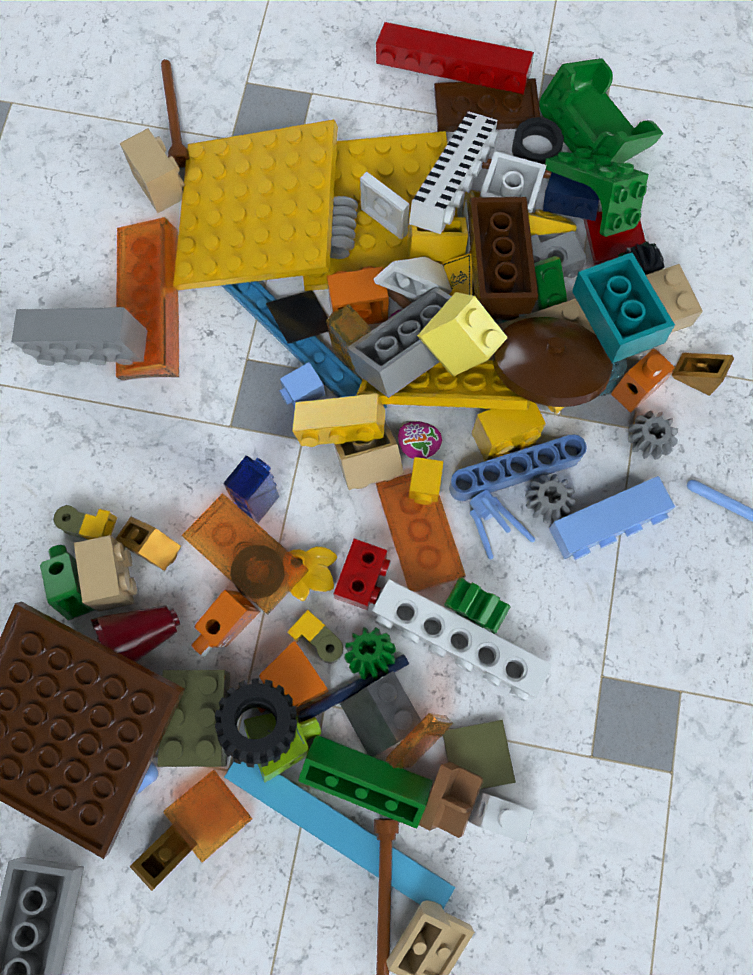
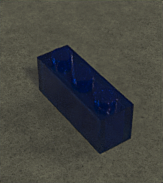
M246 455L224 481L223 485L235 506L259 523L279 498V494L276 488L277 484L273 480L274 476L269 472L271 470L270 466L260 458L253 460Z

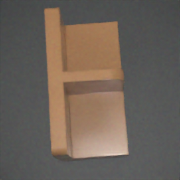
M454 763L441 764L419 826L429 831L440 828L458 838L462 837L482 786L483 778Z

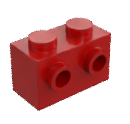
M353 539L333 593L334 599L368 610L370 603L375 605L381 590L380 587H377L380 575L386 576L391 560L386 559L387 550Z

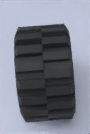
M259 678L252 679V684L246 685L244 680L238 683V689L235 690L231 687L227 691L226 699L222 697L219 701V710H216L215 713L216 733L224 753L228 757L232 756L234 762L238 764L244 762L247 764V767L254 768V764H261V767L268 766V762L271 760L274 763L280 760V755L282 753L286 754L290 749V744L294 741L296 734V707L292 705L293 699L291 696L284 694L283 687L280 685L276 688L273 687V681L266 679L265 684H260ZM252 708L268 710L276 720L274 730L261 739H250L243 736L238 731L237 722L245 711Z

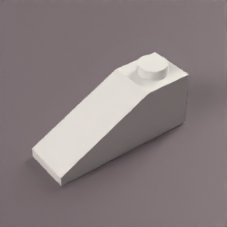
M427 257L393 261L374 278L375 284L418 300L435 287L447 294L452 291L444 266Z

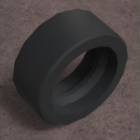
M535 117L525 120L515 131L512 145L513 156L545 165L546 158L558 156V153L562 151L564 141L562 131L555 122L547 118ZM538 135L548 139L553 147L548 153L537 154L527 150L522 142L527 136Z

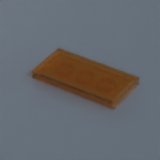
M412 473L389 481L376 483V489L407 589L419 592L456 581L459 577L465 578L466 574L440 495L438 501L432 502L430 505L418 504L414 502V499H409Z
M223 493L181 535L267 615L309 571L308 568Z

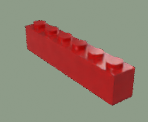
M384 22L376 41V64L524 94L534 56L532 51Z

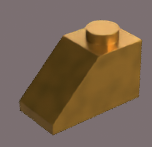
M132 516L115 538L125 548L164 571L175 561L177 552L181 548V545L157 528Z

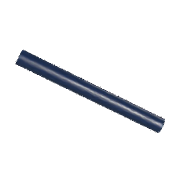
M404 654L395 658V664L387 665L389 669L388 674L392 671L395 673L409 665ZM379 671L377 680L386 676L387 674L383 673L382 671ZM371 673L365 680L360 677L302 709L297 714L301 722L313 718L350 698L377 680L373 679Z

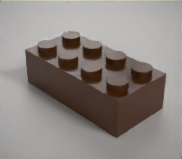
M471 197L467 213L470 236L469 254L471 253L473 296L477 298L489 315L531 314L538 299L527 197Z

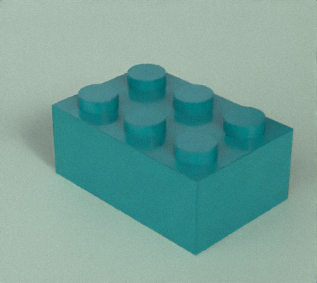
M633 253L578 272L572 293L611 363L666 343L675 324Z

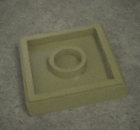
M503 720L442 731L448 763H454L481 776L483 783L480 789L516 783Z

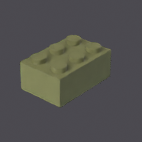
M163 670L162 677L185 688V691L158 747L157 767L227 766V755L224 753L223 747L220 746L216 733L215 713L216 710H219L221 698L226 699L227 691L230 687V673L226 670Z

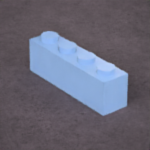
M659 476L554 521L549 530L563 558L567 559L573 556L577 560L591 553L589 549L599 544L601 548L615 543L617 541L616 536L625 533L629 537L643 530L641 525L651 521L652 525H656L668 519L667 513L675 508V505Z

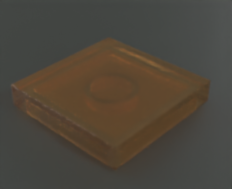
M428 713L386 757V761L393 768H411L454 723L445 715Z
M212 770L163 811V814L201 863L207 860L253 819L215 770Z

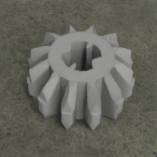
M652 411L646 412L644 416L638 415L634 420L635 424H631L628 429L632 434L628 438V442L636 443L633 452L642 450L643 459L648 458L650 454L655 460L659 459L662 454L667 456L672 452L671 447H674L678 442V439L674 436L678 433L679 428L670 427L673 418L664 420L663 412H659L656 417Z
M553 474L550 481L547 476L541 475L539 482L534 480L531 482L530 487L532 490H528L525 494V497L530 499L526 504L527 509L535 508L536 510L532 515L533 518H537L542 514L544 523H548L551 517L554 521L561 519V515L565 517L570 515L569 507H573L576 502L570 497L574 494V489H565L568 483L567 479L562 480L561 483L557 482V474ZM547 494L552 495L553 503L549 502Z

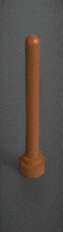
M164 59L161 62V70L172 146L168 151V158L172 156L178 167L184 168L186 166V159H190L189 151L182 144L171 63L169 60Z
M375 818L374 833H377V840H380L376 975H389L387 959L390 955L392 840H396V834L399 833V822L391 818Z

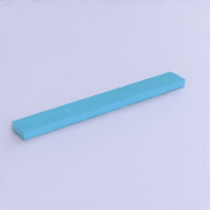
M233 762L224 778L379 878L380 840H377L376 835L283 775L279 774L264 783L258 764H254V768L247 767V764L241 762V764ZM392 846L391 886L418 904L428 900L441 904L444 909L455 886Z

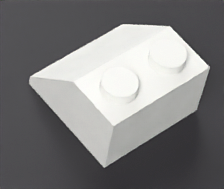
M495 151L480 197H527L528 213H532L547 165Z

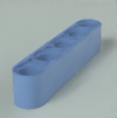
M567 435L459 469L452 475L449 486L450 494L456 500L466 501L473 499L485 490H489L492 493L539 478L541 475H549L577 465L586 453V442L578 435ZM565 447H573L577 455H569L565 451ZM546 455L551 463L542 464L538 460V456ZM518 463L524 468V472H514L510 465ZM493 472L497 476V480L487 481L483 473ZM465 480L470 484V489L461 490L456 486V482Z

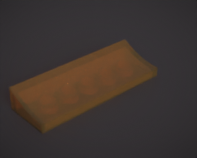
M166 217L117 228L116 307H124L147 329L144 362H133L131 365H122L116 362V378L121 381L151 377H179L178 290L173 286L178 230Z

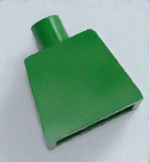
M65 545L51 547L48 550L50 559L40 564L48 604L68 621L95 611V609L82 603L76 559L67 552Z

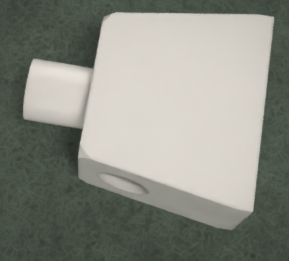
M479 791L468 822L525 843L534 810Z

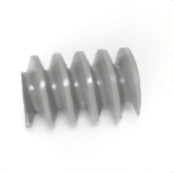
M334 197L330 258L344 259L350 254L348 250H352L355 246L353 241L356 234L354 229L356 228L355 219L357 218V212L355 210L358 207V203L350 197Z

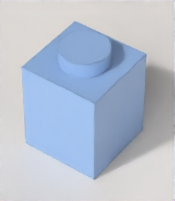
M310 362L280 378L282 389L279 392L287 405L292 403L294 408L296 402L317 400L325 395L324 384Z

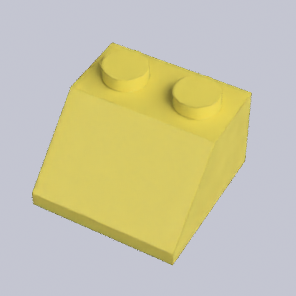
M458 292L452 295L417 335L452 376H456L489 360L508 338L475 296Z

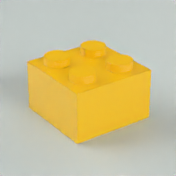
M530 401L528 410L489 409L477 414L471 434L484 461L510 454L518 449L523 450L535 446L546 422L537 404Z

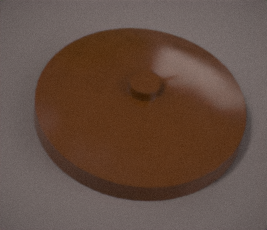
M532 317L514 322L503 330L508 338L493 354V366L503 384L520 397L546 406L571 407L595 399L606 388L612 373L613 363H611L596 334L587 328L565 319Z

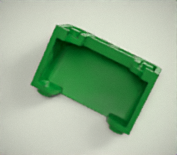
M603 58L562 64L542 94L539 107L542 115L555 122L561 129L564 137L563 142L571 152H575L577 148H586L591 150L593 155L610 156L613 158V162L624 163L652 147L664 134L657 124L651 120L642 121L634 128L609 98L606 92L612 84L613 74Z

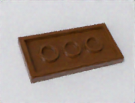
M536 78L528 80L524 94L466 82L434 83L437 132H456L468 111L498 120L496 130L517 129L525 120L540 117Z

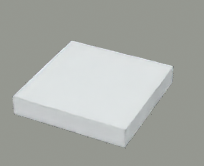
M366 172L360 178L361 210L399 239H403L408 234L410 204Z

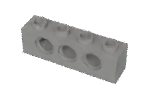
M574 231L532 246L534 263L557 256L561 259L563 276L567 278L577 276L578 272L582 271L587 260V256Z

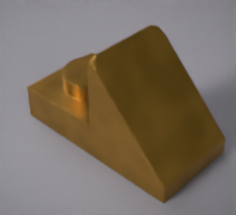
M176 821L130 865V868L153 891L198 844Z

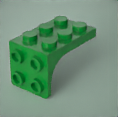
M577 148L572 153L559 152L558 156L546 158L545 165L547 166L545 170L583 183L596 192L602 206L600 235L607 237L637 226L641 218L643 198L647 191L648 173L634 169V165L630 163L613 162V158L610 156L591 154L592 151L586 148Z

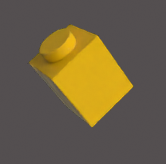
M414 457L409 499H414L415 503L430 505L432 502L438 501L443 461Z

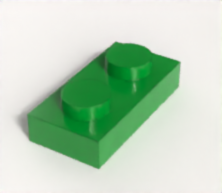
M553 256L534 263L539 311L567 302L561 259Z

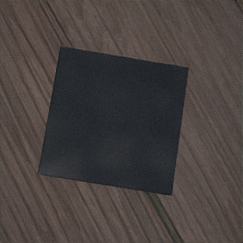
M312 290L266 303L288 344L335 330Z

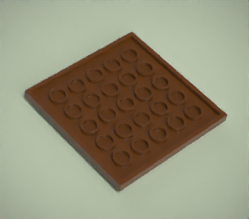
M22 601L15 603L0 637V801L104 859L112 849L185 688Z

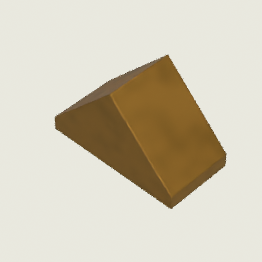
M682 353L672 373V377L710 396L724 381L734 357L733 355Z

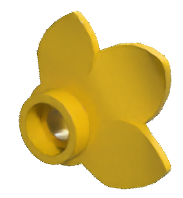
M318 546L308 551L294 549L288 552L283 559L285 573L289 576L288 588L291 594L300 601H305L310 593V589L319 592L333 590V577L327 567L337 560V555L330 549ZM301 559L303 561L302 566L294 568L292 566L293 560Z

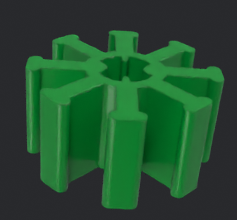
M460 577L444 604L447 608L455 611L457 615L472 621L493 634L497 633L511 608L509 604L501 601L500 597L493 593H487L481 586L473 582L469 583Z

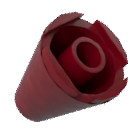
M166 605L106 615L90 620L100 644L134 662H137L177 633L176 627L180 625L175 609L169 610Z

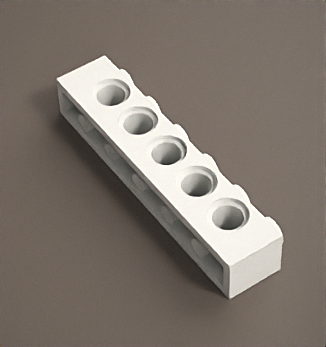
M388 579L372 610V615L376 617L375 622L389 630L392 626L403 631L401 636L416 644L420 640L430 645L428 648L430 652L442 658L446 654L456 659L455 665L468 672L475 669L483 673V680L497 687L502 683L511 688L509 692L511 695L523 701H526L527 698H537L552 666L551 663ZM401 607H409L412 609L414 617L409 621H403L397 616V611ZM430 620L436 621L440 626V632L437 635L427 634L424 630V623ZM456 634L464 636L467 641L466 648L462 650L454 648L451 644V637ZM487 648L493 653L494 659L491 664H484L479 660L478 652L480 649ZM513 662L520 667L521 673L519 678L513 679L507 675V663Z

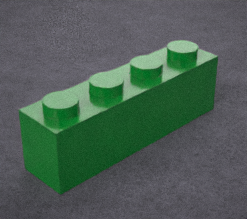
M316 735L305 758L298 782L417 829L427 806L433 780Z

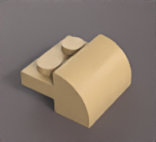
M428 900L423 901L387 959L388 970L397 975H449L475 932L470 924L444 912L441 904Z

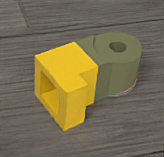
M65 505L56 510L53 520L57 528L63 530L66 534L90 540L112 535L117 517L110 511L98 509L97 515L93 516L81 513L70 505Z
M309 610L287 632L297 643L304 637L317 649L318 656L325 663H335L343 655L341 640Z

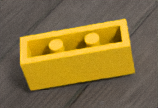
M378 393L296 402L292 432L300 445L307 447L384 438L386 409Z

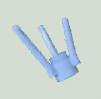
M489 490L479 493L470 501L473 510L469 513L475 521L488 559H493V553L481 517L485 521L494 517L505 532L509 533L511 529L499 514L500 512L530 542L535 541V538L501 505L497 497L492 496Z

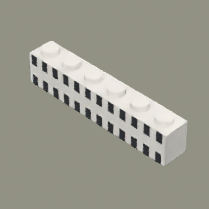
M467 112L412 200L410 225L441 234L446 224L450 225L452 223L455 208L461 207L465 192H470L474 177L479 176L482 163L487 162L491 147L495 148L499 138V132L496 131L498 120Z

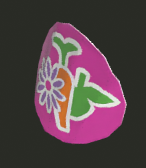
M419 421L408 422L399 429L398 444L402 452L409 458L427 459L440 449L442 443L441 433L436 427L428 423Z

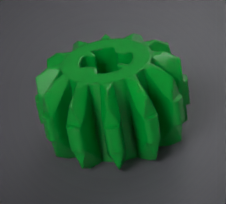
M363 627L362 635L359 636L352 633L354 642L346 643L347 653L344 654V659L346 663L350 664L349 669L352 673L356 674L359 672L360 677L364 680L371 673L373 679L377 680L379 671L388 674L389 669L387 665L395 664V657L392 654L395 653L396 647L394 643L390 642L389 634H381L380 629L377 627L369 633L368 629Z

